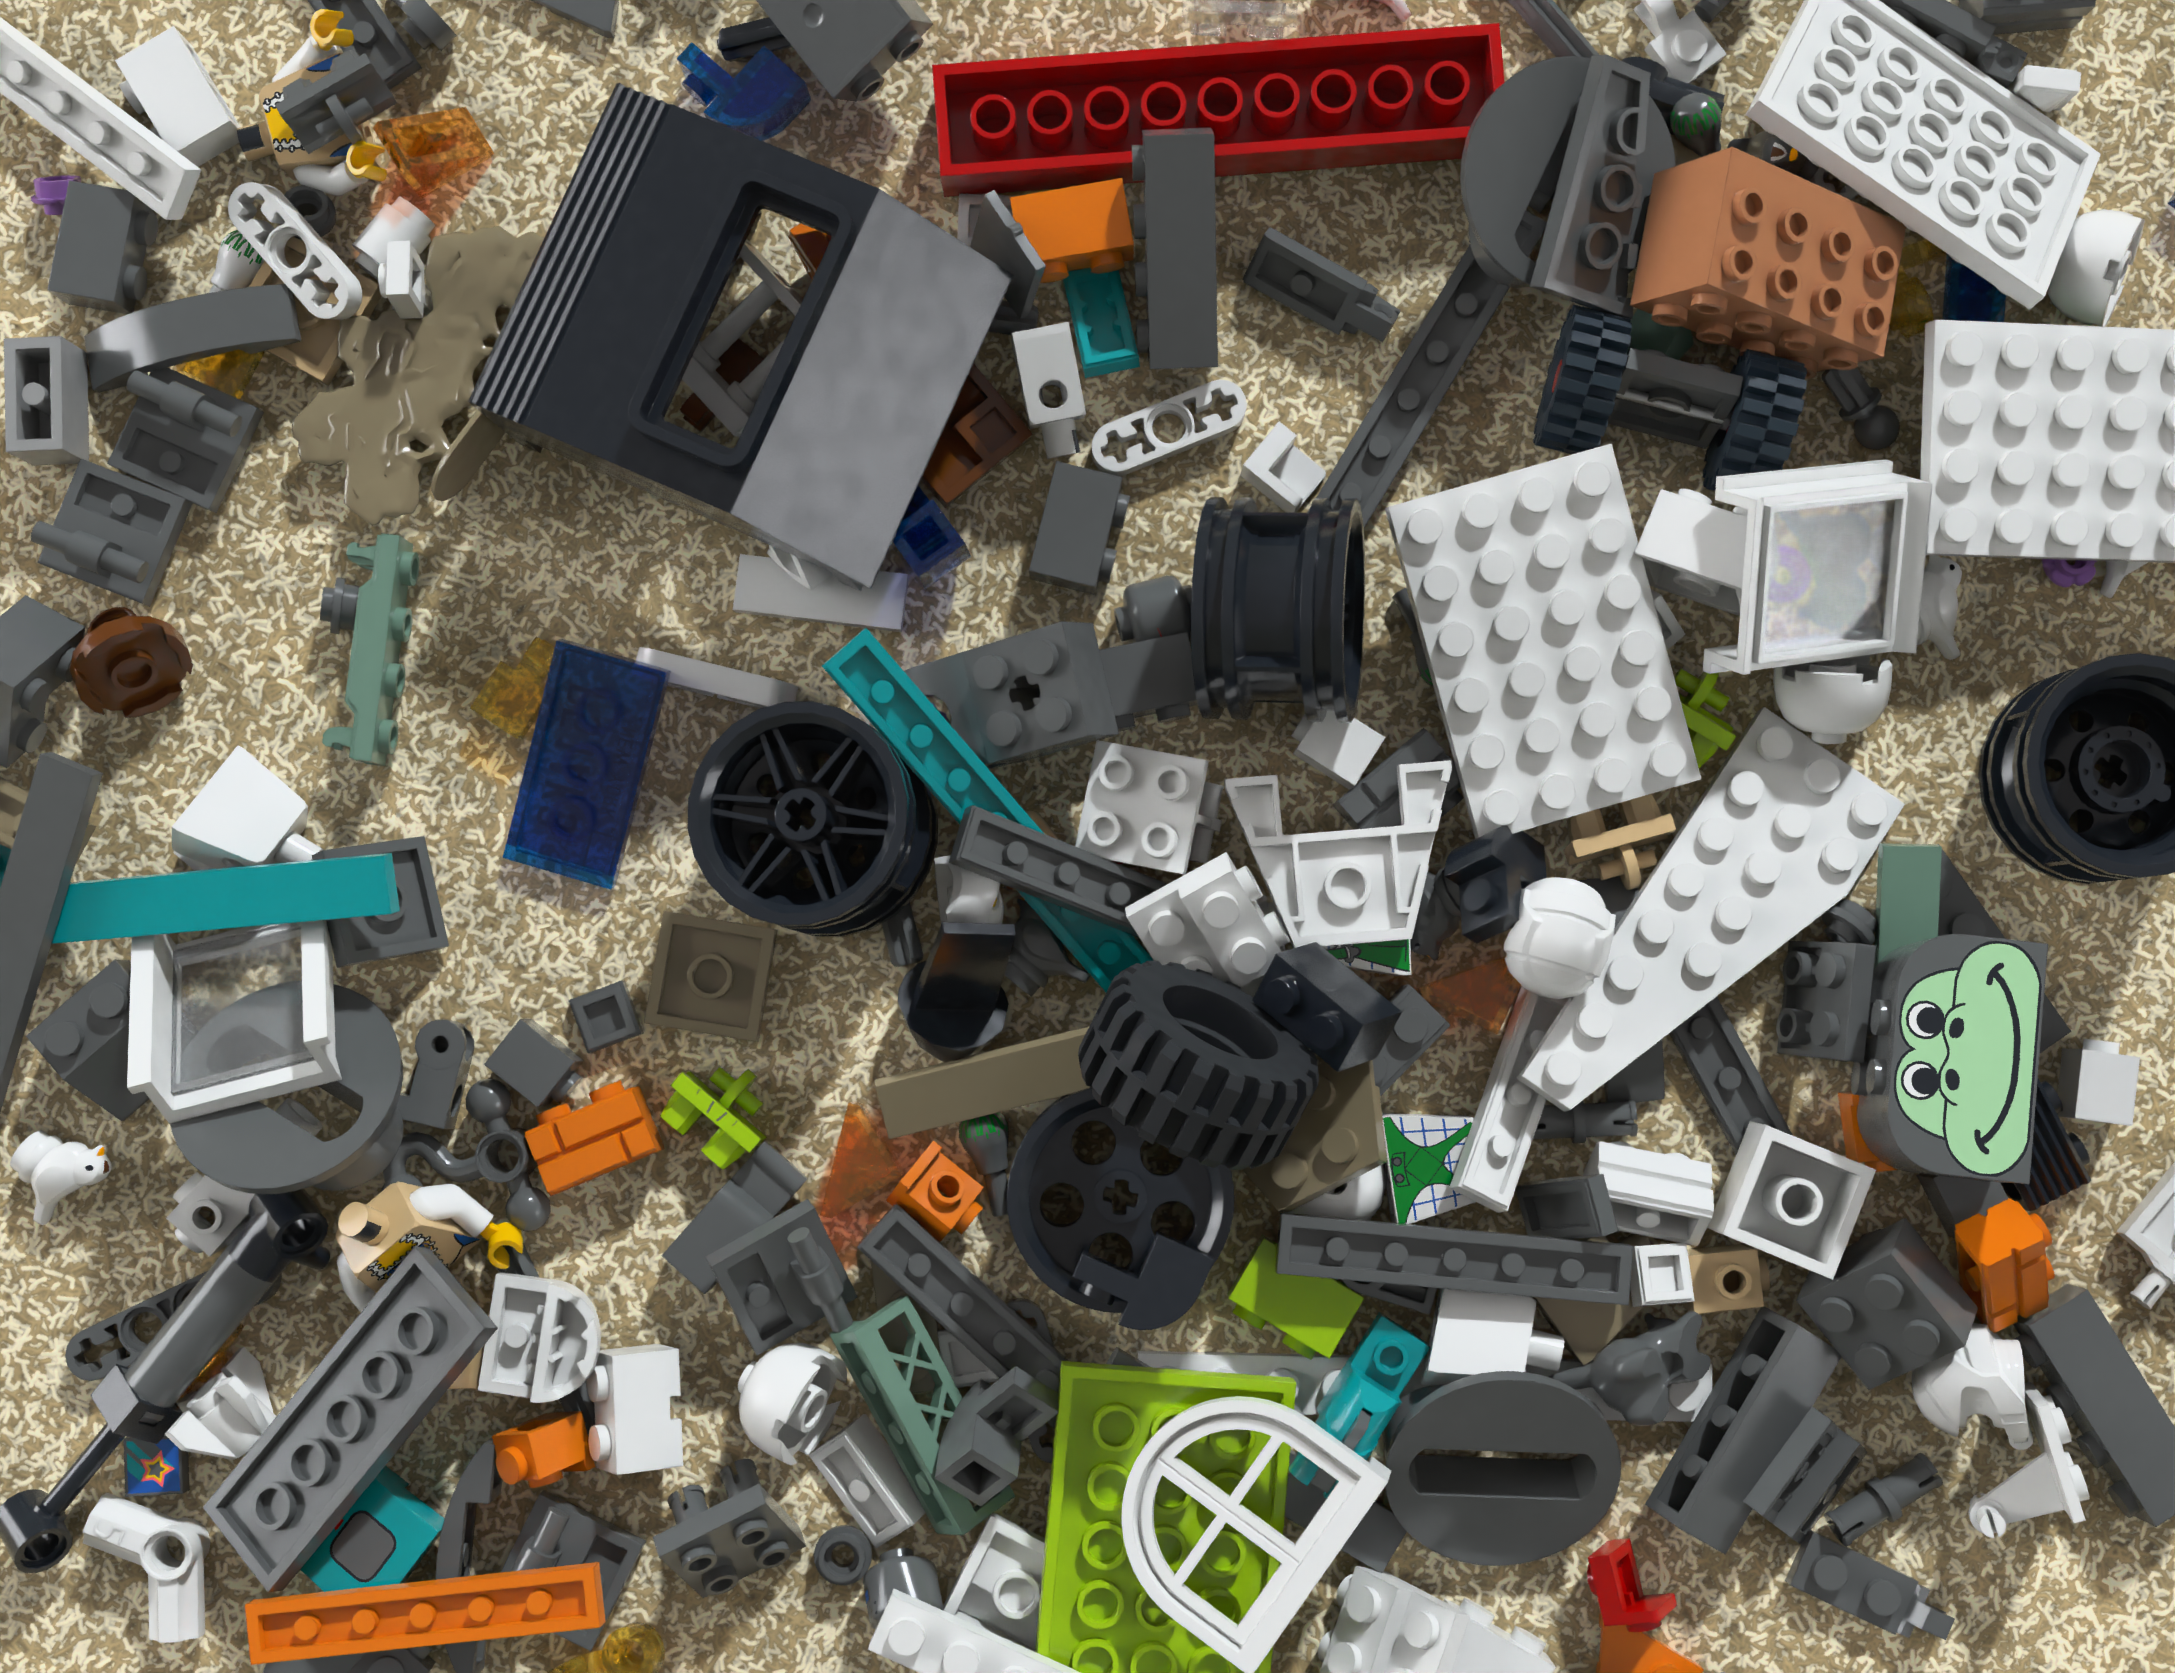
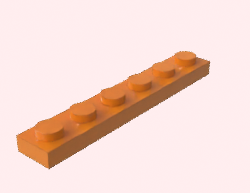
M599 1562L254 1599L245 1604L251 1665L600 1628L606 1622Z

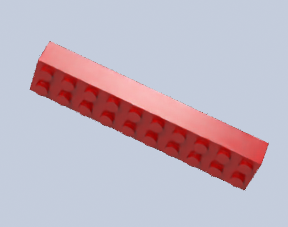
M1499 23L932 65L940 178L944 197L959 196V194L981 195L993 190L996 193L1061 189L1119 178L1123 179V184L1143 183V181H1133L1132 145H1142V130L1211 128L1214 132L1215 177L1462 159L1466 137L1477 113L1490 95L1505 82Z

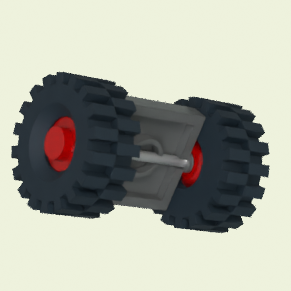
M1578 305L1572 306L1561 328L1560 338L1556 342L1552 362L1549 364L1548 375L1536 416L1537 422L1534 427L1535 436L1533 443L1536 446L1571 455L1600 446L1601 436L1604 437L1607 424L1704 449L1707 448L1704 458L1706 464L1703 469V478H1705L1703 486L1708 490H1716L1717 476L1783 470L1784 461H1788L1792 450L1790 445L1793 436L1797 434L1799 427L1797 421L1803 411L1805 401L1802 400V396L1807 388V380H1805L1807 368L1804 367V363L1746 349L1743 356L1739 355L1737 365H1734L1731 372L1727 373L1716 365H1696L1669 358L1665 353L1657 350L1648 349L1641 351L1630 348L1627 353L1631 341V319Z

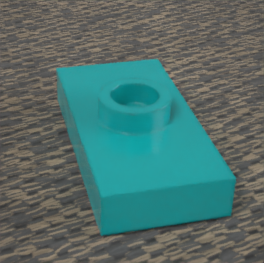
M1091 268L1068 271L1069 276L1063 279V285L1084 377L1089 378L1140 367L1138 350L1119 270L1101 274L1092 273Z

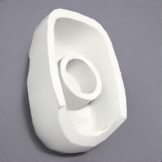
M951 855L934 858L941 924L942 922L1002 924L1004 903L999 890V882L949 863Z

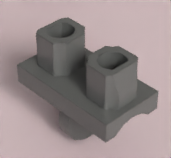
M348 50L332 59L331 73L314 83L310 79L304 80L299 78L283 87L284 100L275 104V106L308 154L344 133L354 145L363 139L358 125L397 104L392 92L366 53L359 56L355 51Z

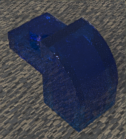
M692 42L677 57L685 77L682 85L693 98L707 107L704 110L705 117L761 141L772 138L783 131L811 101L806 82L765 46L756 53L735 78H732Z
M918 486L891 546L914 579L926 590L968 560L971 554L966 543L934 500L930 501Z

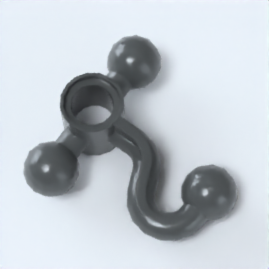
M495 1079L479 1080L472 1085L466 1096L467 1111L472 1118L484 1123L488 1135L483 1137L477 1145L475 1156L459 1160L433 1136L414 1132L403 1135L397 1154L383 1170L385 1183L381 1192L390 1184L396 1182L424 1187L418 1178L407 1174L406 1161L413 1155L423 1157L438 1174L450 1181L463 1183L485 1177L489 1181L497 1183L506 1182L510 1192V1197L507 1199L505 1206L506 1218L511 1224L522 1231H535L544 1226L551 1212L549 1198L542 1190L532 1186L528 1176L538 1166L525 1138V1132L528 1130L510 1127L506 1114L511 1106V1094L504 1084ZM504 1140L512 1142L518 1150V1163L513 1170L504 1167L499 1160L498 1150Z

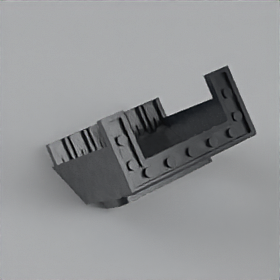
M616 83L468 402L520 445L539 453L545 448L829 570L841 583L861 591L863 585L868 588L873 586L1014 275L877 187L673 104H667L663 100H657L652 96L637 92L631 87H625L621 83ZM767 209L832 237L737 445L734 448H728L664 420V417L760 210Z

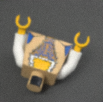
M320 9L311 18V36L272 78V83L262 87L259 91L266 121L237 128V136L242 152L249 162L275 155L279 166L292 180H297L301 185L318 189L331 195L343 196L369 179L381 182L387 177V171L382 168L379 154L384 153L385 148L376 145L370 121L367 120L358 125L363 139L354 145L344 133L308 154L275 106V104L284 100L283 87L299 78L304 80L310 79L314 83L331 73L332 59L342 54L341 52L336 53V46L349 47L354 42V35L351 30L336 29L338 22L344 18L343 12Z
M396 1182L386 1187L366 1205L360 1202H352L342 1210L338 1222L339 1228L335 1235L342 1250L337 1258L342 1288L357 1309L362 1312L414 1246L429 1247L444 1266L448 1268L482 1240L481 1236L488 1241L489 1262L499 1269H507L510 1266V1256L503 1245L512 1246L517 1252L523 1253L522 1233L520 1229L509 1222L495 1225L491 1221L494 1215L454 1184L421 1187Z

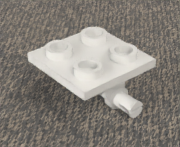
M1097 740L1075 847L1111 861L1185 875L1189 860L1200 863L1209 862L1214 831L1220 832L1222 820L1217 819L1224 786L1205 782L1209 763L1207 760Z
M2032 1382L2025 1383V1403L2041 1455L1987 1494L1980 1493V1498L1974 1495L1969 1503L1968 1513L1972 1525L1979 1532L1990 1538H1995L1994 1533H1997L1998 1537L2002 1536L2006 1530V1524L2062 1510L2066 1511L2073 1523L2086 1521L2080 1502L2089 1500L2090 1496L2079 1465H2074L2069 1452H2064L2062 1444L2072 1442L2064 1414L2060 1407H2055L2051 1395L2043 1397Z

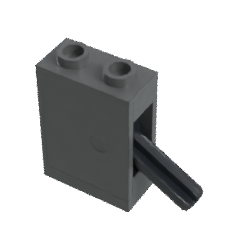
M756 0L769 17L722 28L719 31L717 46L724 60L729 62L793 47L833 99L857 102L866 100L881 88L884 83L882 75L896 61L903 62L920 49L924 41L921 36L933 23L915 0Z

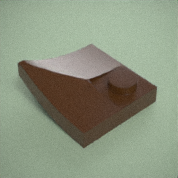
M974 363L921 478V481L944 508L948 507L1024 445L1033 435Z

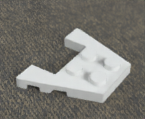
M1451 760L1400 764L1396 767L1402 825L1284 835L1282 832L1278 775L1224 780L1227 796L1293 948L1317 942L1321 946L1412 939L1428 873V863L1433 841L1441 818V808L1446 786L1449 783L1452 771Z

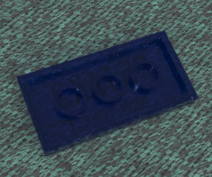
M559 639L556 641L503 858L610 890L616 886L671 670L569 640Z

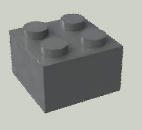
M1906 1218L1846 1247L1833 1280L1809 1271L1796 1300L1868 1390L1964 1347L1978 1310L1976 1304Z

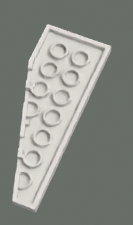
M1763 707L1760 709L1615 927L1608 960L1600 977L1594 978L1595 983L1582 994L1569 997L1517 1079L1564 1112L1571 1110L1847 896L1905 804L1767 708Z

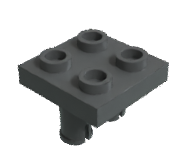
M740 1459L734 1462L738 1473L734 1475L729 1465L720 1471L719 1476L725 1486L728 1499L709 1509L705 1501L703 1487L699 1485H689L682 1488L686 1499L683 1502L678 1491L672 1493L667 1501L673 1512L676 1525L653 1537L659 1558L702 1598L728 1592L744 1577L760 1569L777 1567L786 1562L792 1553L806 1547L799 1525L761 1486L756 1473V1465L751 1459Z

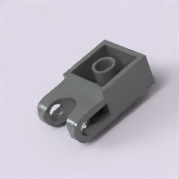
M1061 621L904 671L925 696H936L945 702L951 714V726L989 770L1119 735L1093 623Z

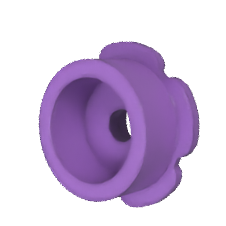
M60 175L36 178L33 180L36 195L31 196V201L37 205H43L46 215H62L69 180L81 182V177Z
M2042 559L2043 569L2048 578L2061 587H2070L2072 584L2077 586L2085 585L2092 580L2096 573L2094 564L2097 561L2076 560L2074 565H2070L2066 560Z

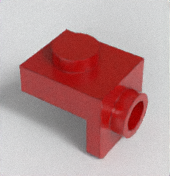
M1630 1538L1607 1541L1588 1557L1587 1580L1591 1592L1598 1598L1604 1626L1626 1625L1629 1632L1653 1630L1662 1625L1661 1620L1677 1606L1674 1593L1643 1594Z

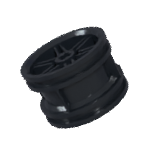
M1210 497L1206 500L1202 509L1197 531L1191 597L1192 669L1197 704L1202 717L1205 719H1219L1223 714L1224 708H1228L1231 718L1247 720L1252 713L1255 702L1304 703L1305 714L1310 722H1323L1327 711H1334L1338 722L1352 723L1360 691L1365 624V545L1360 502L1357 498H1345L1342 501L1340 510H1332L1331 502L1328 498H1315L1312 501L1309 513L1258 512L1256 503L1251 497H1239L1235 501L1233 509L1228 508L1227 502L1223 497Z
M2142 653L2109 656L2031 684L2009 700L1994 719L1981 749L1978 771L1981 802L1994 832L2007 849L2031 869L2057 880L2081 884L2168 875L2175 872V660ZM2074 711H2078V731L2074 730L2069 722L2070 715ZM2132 713L2140 714L2146 721V730L2144 732L2129 726L2128 719ZM2165 762L2169 763L2173 768L2174 778L2170 784L2164 783ZM2044 763L2055 771L2062 770L2060 778L2053 782L2047 781ZM2096 764L2101 765L2099 771L2094 768ZM2100 776L2105 779V783H2098ZM2075 811H2077L2078 832L2074 831L2069 824L2070 817ZM2131 815L2146 822L2142 832L2137 834L2129 828L2128 822Z
M814 701L782 702L758 709L735 722L711 745L694 777L688 798L687 829L694 858L707 882L727 903L752 918L776 924L793 931L815 937H847L872 930L891 919L916 896L930 872L938 844V813L932 792L876 729L838 707ZM824 752L829 754L830 758L816 773L813 769L815 756ZM769 775L773 776L777 791H779L774 797H764L759 789L763 779ZM869 787L876 793V802L872 808L865 810L861 808L857 799L860 791ZM806 808L811 810V815L816 819L814 826L810 829L805 827L804 820L800 818L802 811ZM760 833L768 834L769 836L755 854L750 846L751 839ZM859 845H863L868 851L867 860L863 865L854 867L851 865L849 857L857 850ZM808 868L814 884L807 889H799L795 883L796 875L800 870Z

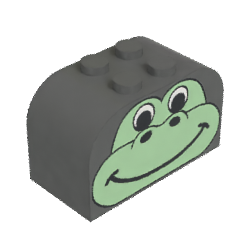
M1948 934L1901 946L1887 954L1879 962L1873 971L1864 1063L1854 1062L1851 1091L1853 1095H1859L1857 1120L1862 1138L1870 1151L1882 1162L1895 1169L1911 1173L1988 1182L2030 1183L2048 944L1966 934Z

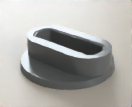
M1582 56L1554 57L1539 61L1522 69L1490 95L1480 108L1470 127L1462 153L1460 172L1462 201L1469 222V242L1473 255L1481 269L1498 283L1515 288L1530 287L1536 262L1528 258L1521 251L1515 239V232L1575 104L1582 94L1591 58ZM1650 96L1645 151L1637 155L1636 167L1638 184H1643L1641 208H1633L1631 244H1638L1637 264L1654 173L1676 166L1672 139L1660 110Z
M302 982L279 985L252 994L232 1005L213 1019L194 1039L182 1057L181 1085L240 1070L249 1062L268 1055L275 1060L310 1052L303 1043ZM333 984L335 1050L342 1080L319 1085L318 1087L361 1113L356 1123L346 1133L333 1140L323 1142L257 1101L171 1123L172 1134L185 1158L195 1168L217 1183L237 1191L253 1194H280L310 1186L328 1191H341L363 1185L378 1176L394 1159L403 1137V1120L397 1107L403 1082V1062L399 1043L390 1021L372 1001L349 988Z
M1519 1371L1487 1372L1467 1376L1447 1385H1432L1414 1390L1401 1398L1402 1403L1382 1433L1386 1467L1391 1470L1389 1481L1385 1486L1386 1495L1395 1517L1402 1527L1422 1545L1438 1554L1460 1562L1487 1566H1506L1536 1561L1560 1552L1579 1541L1600 1522L1613 1503L1618 1491L1621 1477L1620 1452L1617 1441L1601 1410L1589 1398L1569 1385L1539 1374ZM1424 1449L1578 1455L1571 1460L1417 1454Z

